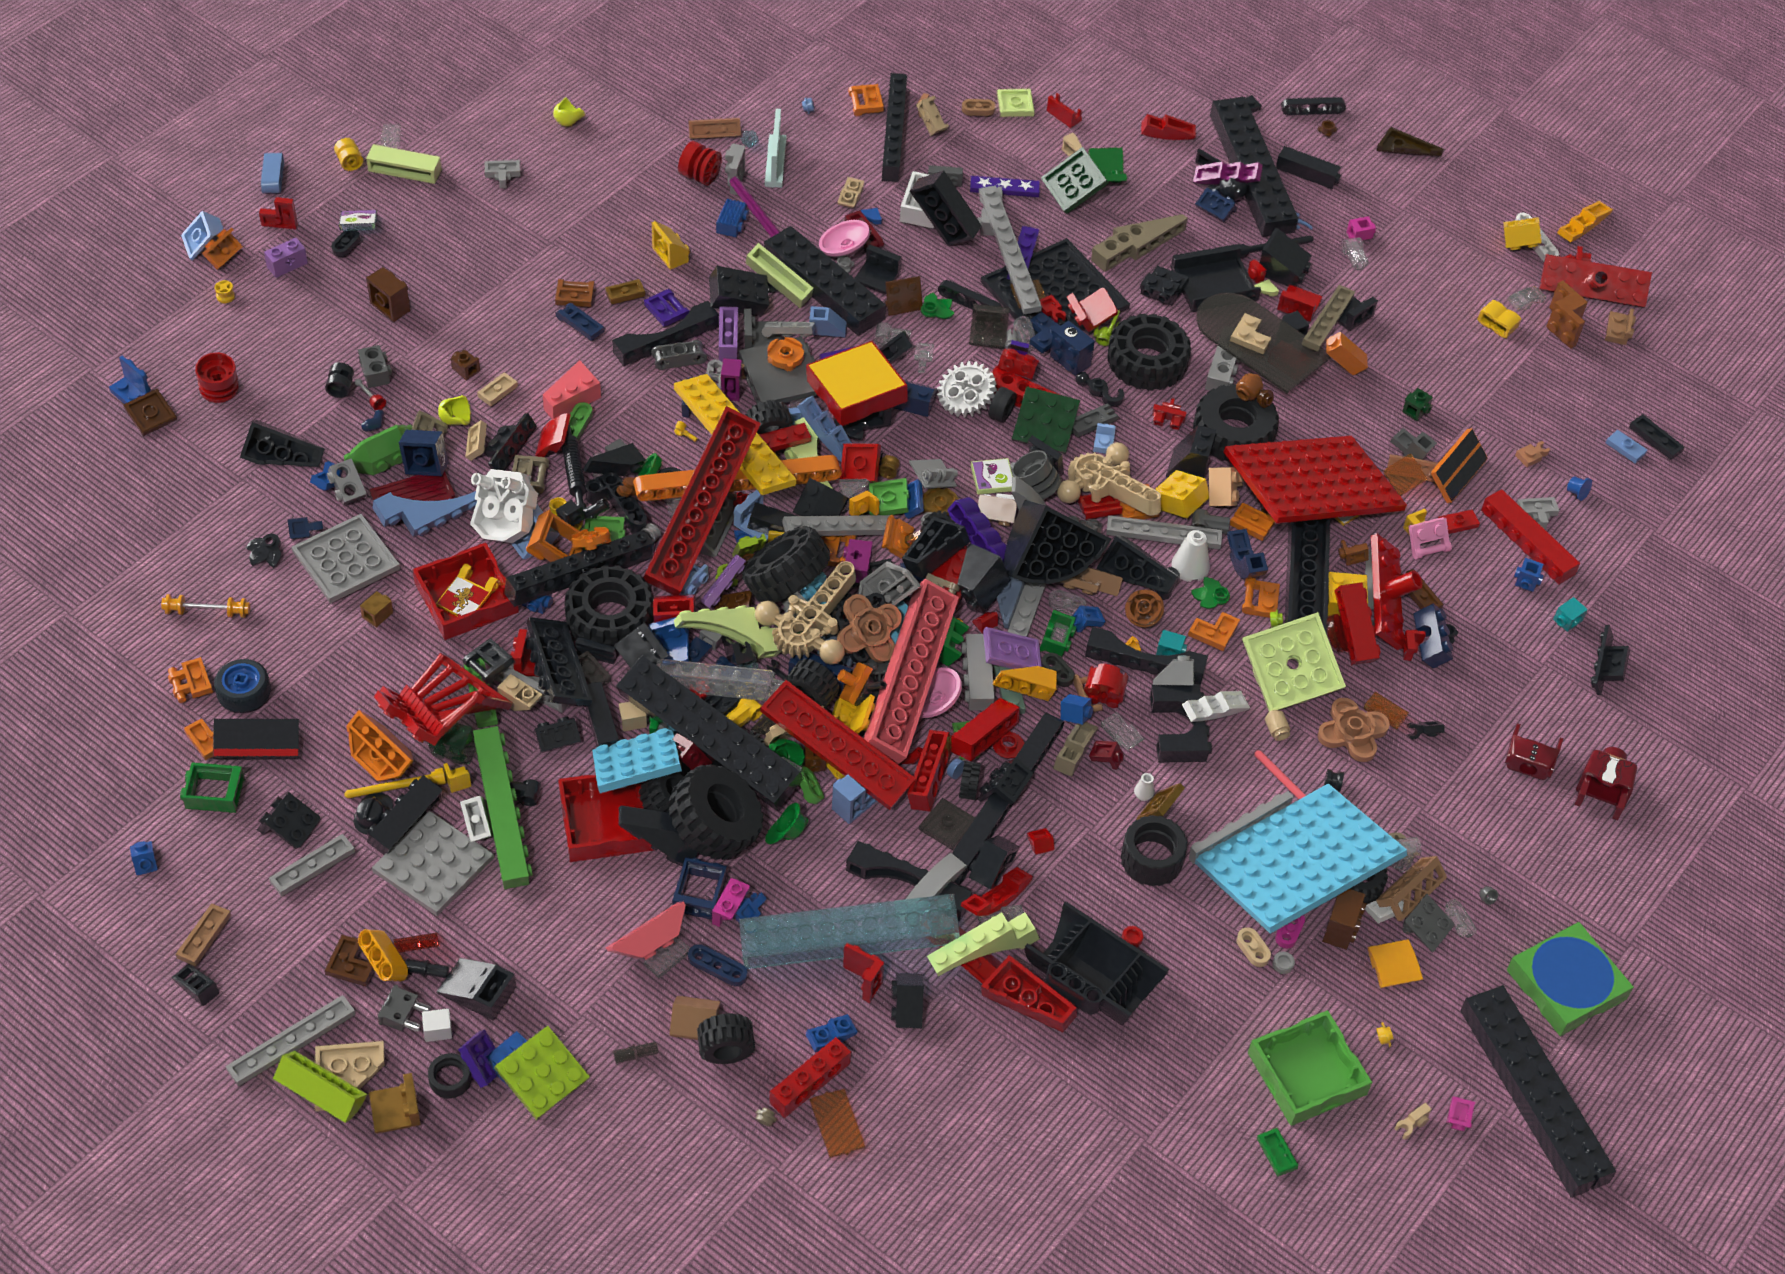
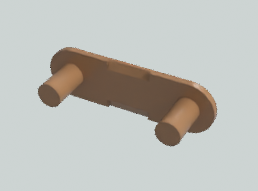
M1077 674L1074 675L1073 682L1078 695L1088 698L1082 685L1086 684L1087 677L1079 678ZM1102 704L1091 705L1093 712L1102 711L1103 709Z

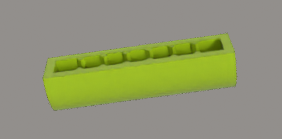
M296 1051L282 1055L273 1077L275 1081L345 1123L355 1116L367 1096L363 1091Z

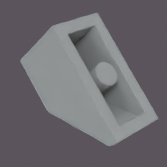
M1186 655L1173 659L1153 679V685H1194V659H1190V656Z

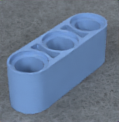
M264 153L261 176L262 193H281L284 169L283 153Z

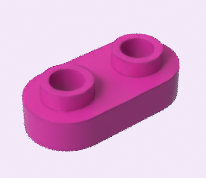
M1304 915L1293 921L1296 924L1288 923L1277 930L1275 941L1280 947L1288 949L1296 944L1305 923Z

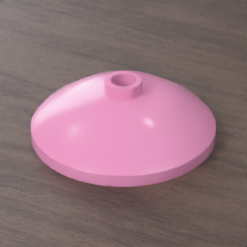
M848 220L838 223L821 236L819 240L820 250L832 257L850 255L867 242L870 229L865 222L860 220Z
M945 667L935 669L920 718H931L941 715L955 704L962 690V681L954 670Z

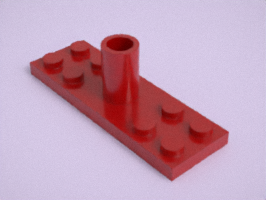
M1546 254L1539 290L1555 292L1557 284L1564 281L1582 297L1645 308L1652 272ZM1596 275L1600 277L1601 284L1596 282Z
M1376 533L1371 535L1375 634L1396 650L1404 648L1405 638L1401 596L1421 589L1423 584L1419 573L1415 570L1400 576L1399 558L1401 555L1399 549Z

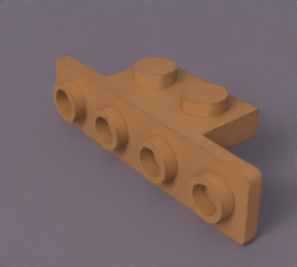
M1088 567L1077 576L1061 581V583H1064L1063 586L1069 589L1081 588L1083 593L1093 595V592L1101 591L1117 596L1123 578Z

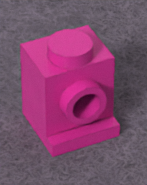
M1369 216L1349 220L1346 233L1351 242L1356 244L1357 241L1372 239L1376 232V227Z

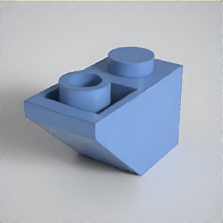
M811 306L809 322H815V330L810 335L845 337L847 322L830 308Z

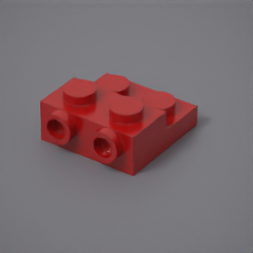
M1004 348L997 368L1032 379L1039 360H1036L1031 355L1019 354L1014 349Z

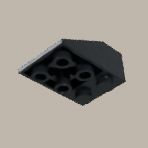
M460 958L436 993L493 1021L516 988L515 974L496 964Z

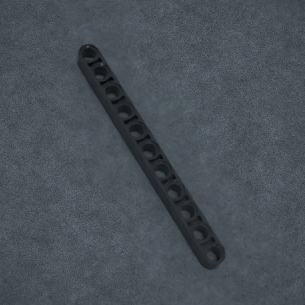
M1046 712L1015 758L1034 773L1062 731L1065 721ZM995 792L989 796L952 852L954 856L967 865L966 869L953 882L959 886L970 872L969 868L975 859L977 860L980 854L978 852L980 844L993 837L1013 804L1009 805Z

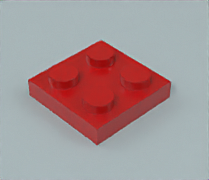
M843 443L840 481L877 483L881 445Z

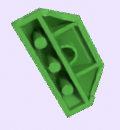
M395 425L362 440L350 453L343 456L344 461L352 458L357 472L368 475H376L402 463L399 441L405 430L412 429V425Z

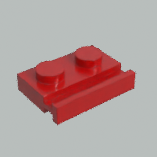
M1091 494L1078 498V504L1083 514H1085V519L1122 514L1123 511L1120 501L1110 495L1101 498L1099 502H1093Z

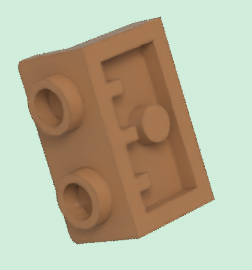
M1630 308L1628 315L1610 311L1605 341L1626 345L1628 338L1632 339L1634 328L1631 327L1634 326L1636 316H1633L1634 309Z

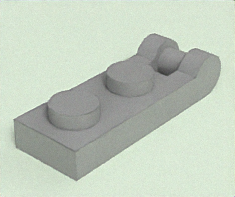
M769 321L764 325L762 334L765 337H770L772 334H781L782 336L799 334V336L807 337L813 334L815 322Z

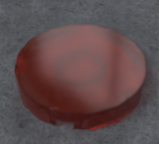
M1338 614L1328 616L1327 622H1330V626H1327V632L1332 646L1335 649L1338 648V653L1348 651L1340 616Z

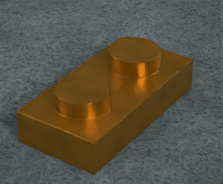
M640 279L605 287V292L611 305L645 296V290Z

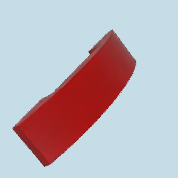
M1015 867L1003 875L1002 883L982 896L972 895L961 902V906L976 916L993 914L1018 897L1032 881L1033 876Z

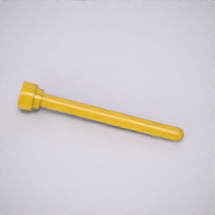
M443 767L435 769L431 774L424 775L434 784H446ZM422 776L347 790L344 796L346 798H354L409 787L415 779L419 780Z

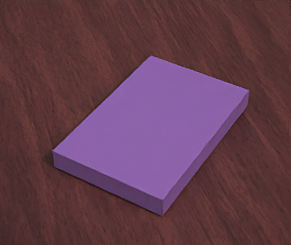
M988 627L983 630L986 663L1010 669L1033 666L1042 667L1038 639Z

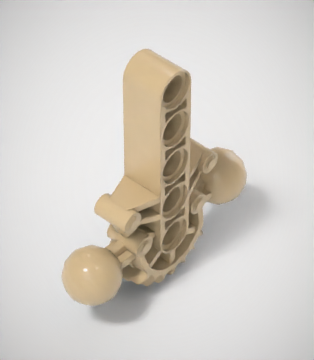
M1116 442L1111 444L1106 450V457L1095 452L1093 454L1087 452L1086 455L1080 454L1079 457H1074V461L1070 462L1068 469L1069 480L1062 481L1057 489L1058 498L1063 503L1070 504L1076 502L1080 497L1082 489L1085 492H1091L1093 502H1099L1101 498L1110 495L1147 515L1154 516L1161 512L1160 492L1130 477V463L1127 462L1129 451L1123 443Z
M848 561L838 564L809 602L798 598L796 595H791L788 599V612L784 613L783 616L774 602L763 601L757 605L755 609L756 620L764 626L773 624L778 626V628L773 629L772 635L774 637V644L777 645L779 651L782 650L784 655L789 653L791 658L798 655V658L801 659L802 655L805 654L806 657H809V653L816 649L819 651L821 659L827 664L833 665L842 661L845 654L843 645L838 640L830 639L825 641L821 637L825 634L835 635L839 632L837 620L829 616V614L855 583L854 565Z

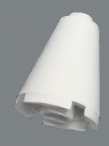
M1198 530L1188 533L1172 559V567L1179 571V578L1187 582L1204 579L1210 570L1207 538L1203 532Z

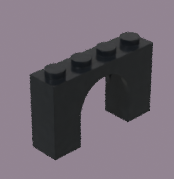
M1200 684L1152 685L1149 696L1151 713H1178L1189 719L1182 704L1187 700H1199L1204 696V692L1200 691ZM1205 721L1191 722L1193 729L1187 733L1159 734L1156 743L1158 763L1207 762L1208 754L1212 752V744L1208 742L1207 738L1209 737V725H1206Z

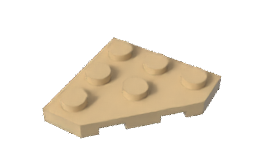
M384 1041L315 1046V1063L354 1087L361 1089L385 1065ZM315 1105L316 1111H325L322 1108Z

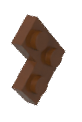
M341 935L324 972L327 976L367 987L374 968L371 963L356 959L361 950L358 939Z

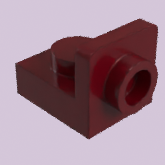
M1096 740L1089 757L1091 761L1110 762L1112 769L1117 770L1123 761L1124 754L1118 742Z

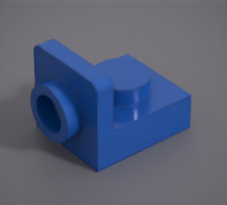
M1080 605L1072 615L1076 617L1073 625L1077 626L1076 631L1080 633L1086 626L1102 627L1106 622L1099 607Z

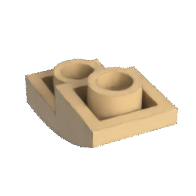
M848 177L844 188H842L837 202L838 205L855 208L865 185L864 181Z

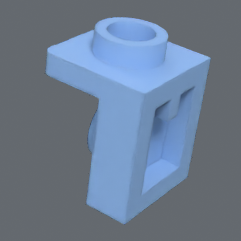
M1102 423L1097 424L1093 452L1106 454L1107 448L1114 442L1116 426Z

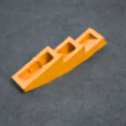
M1601 201L1595 202L1583 208L1579 215L1572 217L1567 225L1560 227L1557 234L1569 242H1573L1601 223L1612 213L1613 209Z

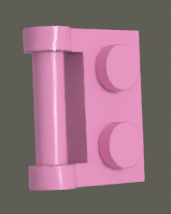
M1442 517L1409 526L1412 555L1415 560L1421 559L1425 555L1441 551H1451L1452 546L1449 541L1446 518ZM1438 539L1441 541V544L1420 549V544Z

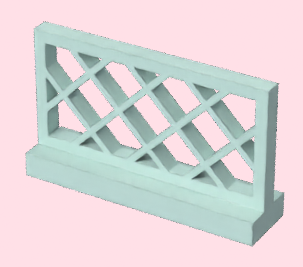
M776 109L774 134H769L765 187L782 188L786 135H780L781 109Z

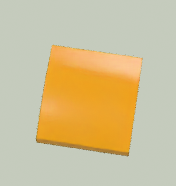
M1409 939L1367 947L1372 969H1376L1380 988L1423 980L1417 957Z

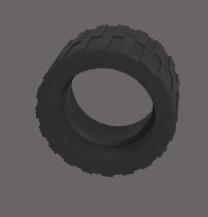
M1149 815L1135 820L1127 828L1121 851V864L1125 872L1133 880L1143 885L1162 886L1172 882L1182 870L1187 851V838L1184 831L1181 830L1178 824L1162 816ZM1143 842H1156L1165 846L1172 856L1163 860H1153L1143 856L1136 846Z

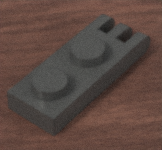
M1105 404L1077 416L1072 432L1078 438L1096 430L1098 423L1110 424L1117 421L1119 416L1109 404Z

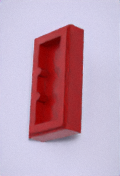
M1472 509L1438 517L1447 519L1448 534L1479 528L1480 525Z

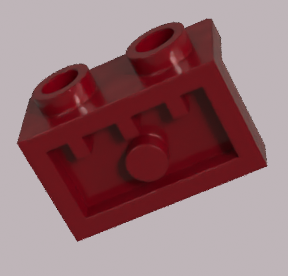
M678 733L674 736L672 740L678 745L677 750L681 752L679 759L690 770H694L698 766L712 764V761L693 742Z

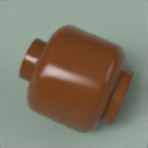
M1245 374L1236 384L1238 397L1244 401H1253L1259 392L1263 390L1264 386L1261 377L1257 374Z

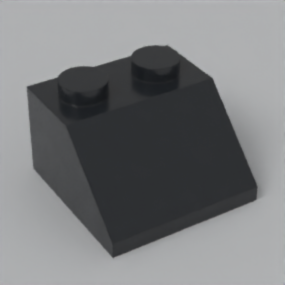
M809 478L793 513L797 516H840L849 498Z

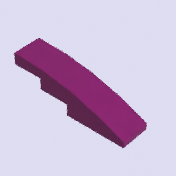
M1218 162L1196 166L1193 182L1195 184H1219L1224 179L1228 182L1231 177L1238 182L1260 181L1263 165L1259 162L1247 165L1241 162L1232 164Z

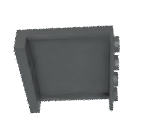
M802 336L794 339L802 344L804 359L792 371H785L768 362L767 348L769 344L739 350V360H742V364H744V375L757 405L759 402H766L767 400H777L784 403L817 395L807 382L806 365L815 362L814 356L810 355L809 345L804 342Z

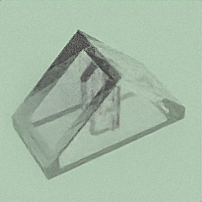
M839 479V493L849 499L869 489V480ZM849 499L842 511V514L849 510Z

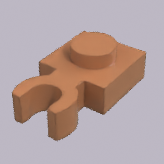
M1540 441L1536 447L1529 444L1517 450L1515 456L1526 467L1540 462L1542 457L1547 456L1550 448L1542 449L1544 442Z

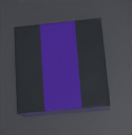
M1012 340L1010 349L1016 350L1019 354L1028 355L1030 344Z

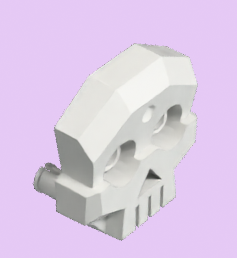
M491 469L486 476L479 473L472 475L471 482L473 485H477L475 494L477 503L470 525L483 539L514 543L529 533L533 525V510L536 509L538 493L530 484L532 476L520 472Z

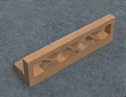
M1438 856L1420 858L1376 900L1379 907L1391 906L1397 921H1403L1425 894L1430 895L1447 878ZM1434 869L1439 876L1437 879L1433 878ZM1423 879L1426 880L1425 890L1422 889ZM1412 890L1415 891L1414 901L1410 900ZM1400 901L1404 902L1403 911H1401L1398 905Z

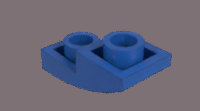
M847 1014L829 1019L826 1025L808 1029L805 1035L814 1052H818L835 1037L843 1042L856 1035L857 1030Z

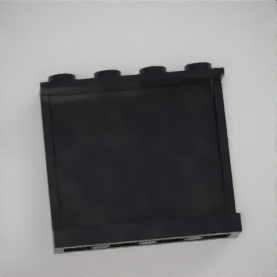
M1239 244L1173 255L1171 270L1189 277V282L1182 293L1192 313L1259 300L1261 287L1254 286L1240 258L1241 247Z

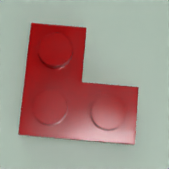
M276 197L274 200L275 210L260 208L261 226L297 229L298 222L294 199Z

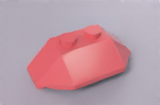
M684 901L674 904L607 946V951L636 959L645 958L646 960L656 954L655 950L659 947L666 948L673 944V938L677 937L680 932L686 906Z

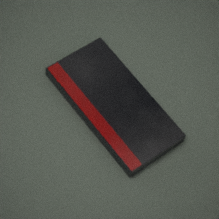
M214 719L213 760L299 759V719Z

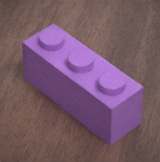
M720 307L719 360L723 362V358L737 359L738 307Z

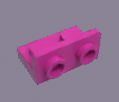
M733 878L729 880L712 910L713 925L720 927L724 920H733L750 889L748 884Z

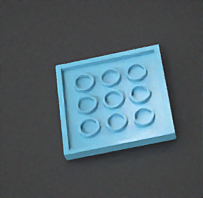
M663 728L652 734H641L630 740H619L609 747L608 745H600L593 749L599 792H607L682 771L677 746L672 740L674 738L673 731Z

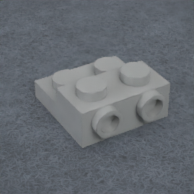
M732 144L730 150H727L725 154V160L728 161L725 173L728 174L727 186H730V194L737 195L729 181L736 176L742 182L745 174V146Z

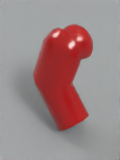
M917 747L899 764H915L920 759L923 749Z

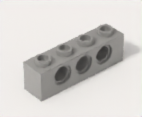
M1223 327L1209 370L1205 390L1210 391L1213 388L1217 389L1218 386H1227L1234 382L1232 375L1236 376L1238 365H1236V362L1240 363L1242 356L1240 350H1244L1243 346L1230 341L1235 329Z

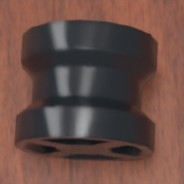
M1327 769L1324 786L1330 784L1340 792L1344 772L1339 771L1336 773L1331 769Z

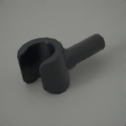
M771 660L773 667L766 664L769 675H777L783 680L787 677L779 670L776 660Z

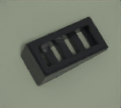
M190 964L172 976L173 981L202 1006H205L219 994L216 983Z

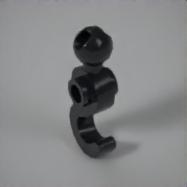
M1079 372L1075 377L1078 385L1089 386L1088 391L1090 394L1102 396L1105 404L1110 406L1122 404L1124 400L1123 389H1118L1117 397H1110L1108 395V385L1103 379L1094 378L1091 380L1086 372Z

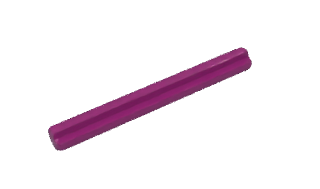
M735 176L730 179L729 182L743 202L747 204V207L771 237L779 233L780 231L738 177Z

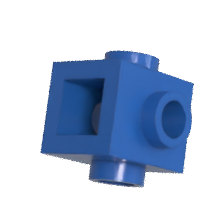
M1525 558L1522 567L1518 566L1514 577L1517 578L1515 586L1534 592L1535 586H1540L1544 575L1540 573L1544 564Z

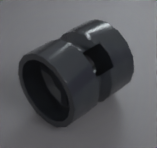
M341 362L332 364L325 385L326 392L336 398L348 396L354 376L353 368Z

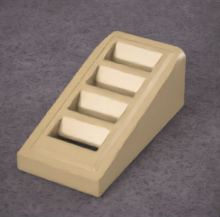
M1074 133L1064 136L1062 150L1068 156L1082 148Z

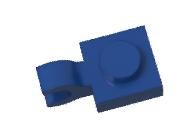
M762 892L758 895L753 893L749 898H744L734 917L743 928H749L761 914L758 908L767 899Z

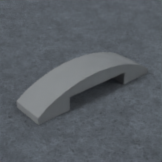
M952 853L948 854L914 887L898 909L895 917L909 929H912L925 915V909L950 881L954 882L967 865Z

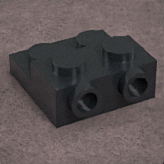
M1157 265L1154 271L1148 273L1141 282L1140 293L1172 306L1188 284L1189 277Z

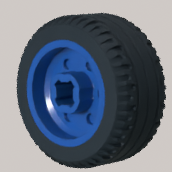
M237 659L225 664L219 669L214 680V688L219 703L225 709L234 713H248L260 708L266 703L271 692V684L266 669L260 663L251 659Z

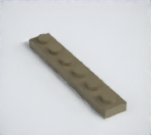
M1339 285L1304 337L1301 345L1318 352L1353 299L1355 291Z

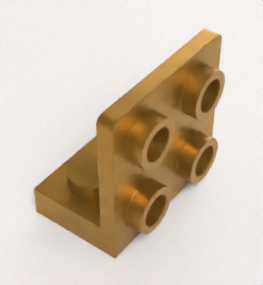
M412 1073L403 1074L404 1083H401L400 1086L369 1092L376 1134L421 1125Z

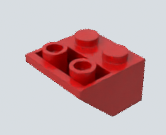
M695 594L655 596L653 600L654 623L675 618L680 612L685 610L695 612Z

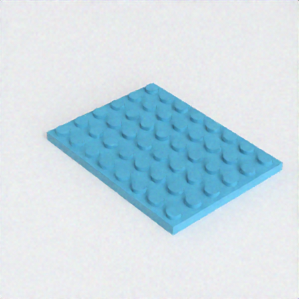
M1326 784L1232 836L1227 841L1214 846L1215 848L1200 854L1195 864L1271 934L1406 857L1407 849L1330 784Z

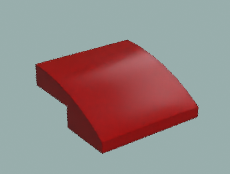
M566 413L557 416L542 428L535 457H544L549 450L555 453L558 452L565 442L571 414Z

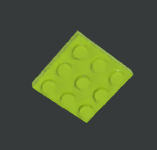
M548 1025L494 1067L536 1120L590 1078Z

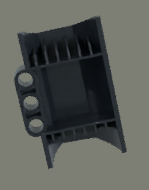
M1066 901L1062 907L1053 942L1044 953H1041L1028 943L1024 948L1030 964L1046 974L1045 983L1084 1013L1094 1015L1101 1011L1120 1025H1123L1130 1019L1134 1010L1169 972L1168 968Z

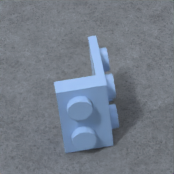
M756 489L746 497L743 503L735 507L733 513L734 526L752 537L756 536L758 539L764 533L747 528L755 502L763 504L764 495H761Z

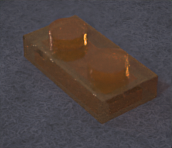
M1377 692L1373 693L1363 708L1368 712L1376 711L1384 714L1388 718L1390 725L1395 729L1400 727L1409 714L1408 711Z

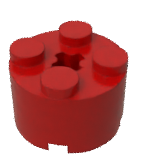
M1098 664L1096 668H1093L1094 665L1091 666L1084 688L1086 696L1091 698V704L1101 702L1110 708H1117L1123 701L1129 679L1126 673L1123 675L1120 672V668L1110 664Z

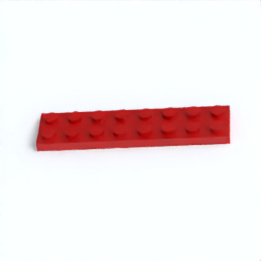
M787 680L760 707L761 713L841 774L851 776L866 789L865 792L888 810L892 809L916 780L906 770Z

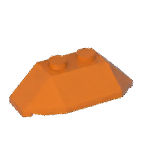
M358 710L347 724L351 756L377 781L401 777L414 761L411 751L395 735L363 711Z

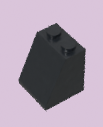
M1275 228L1262 249L1260 264L1266 269L1265 278L1288 287L1289 285L1298 287L1299 283L1303 284L1306 277L1305 273H1309L1312 263H1310L1312 255L1280 229Z
M1198 425L1175 446L1166 477L1168 478L1178 470L1205 478L1216 429Z
M970 543L967 547L957 584L961 590V595L967 603L966 606L971 611H978L984 614L1011 579L1006 573V568L999 555Z

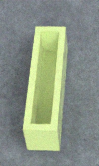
M374 144L366 158L368 171L433 184L436 183L442 170L440 157Z
M758 243L746 257V264L756 273L767 275V282L800 309L812 297L813 287Z

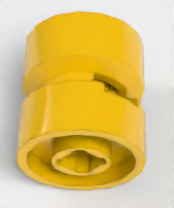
M343 138L335 144L334 151L344 170L354 171L361 167L363 157L353 139Z

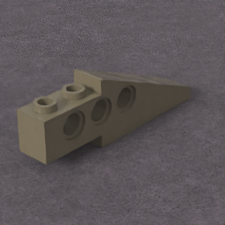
M1180 214L1116 227L1113 229L1112 236L1093 247L1091 261L1104 272L1130 257L1136 261L1184 232L1188 218Z

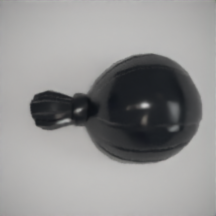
M1233 177L1228 182L1225 179L1221 180L1217 186L1212 184L1208 186L1209 189H1215L1221 192L1223 197H1229L1234 201L1241 199L1248 189L1246 182H1238Z

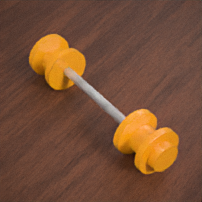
M167 594L161 601V608L165 610V614H170L172 610H175L179 615H183L185 607L227 609L228 617L240 614L241 618H245L246 614L250 613V602H247L246 598H242L240 602H235L233 597H229L227 605L185 603L184 595H179L178 599L172 598L171 594Z

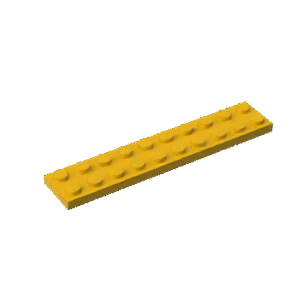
M708 374L674 383L676 393L711 435L726 406L738 411ZM756 433L740 470L761 495L795 486L796 478Z

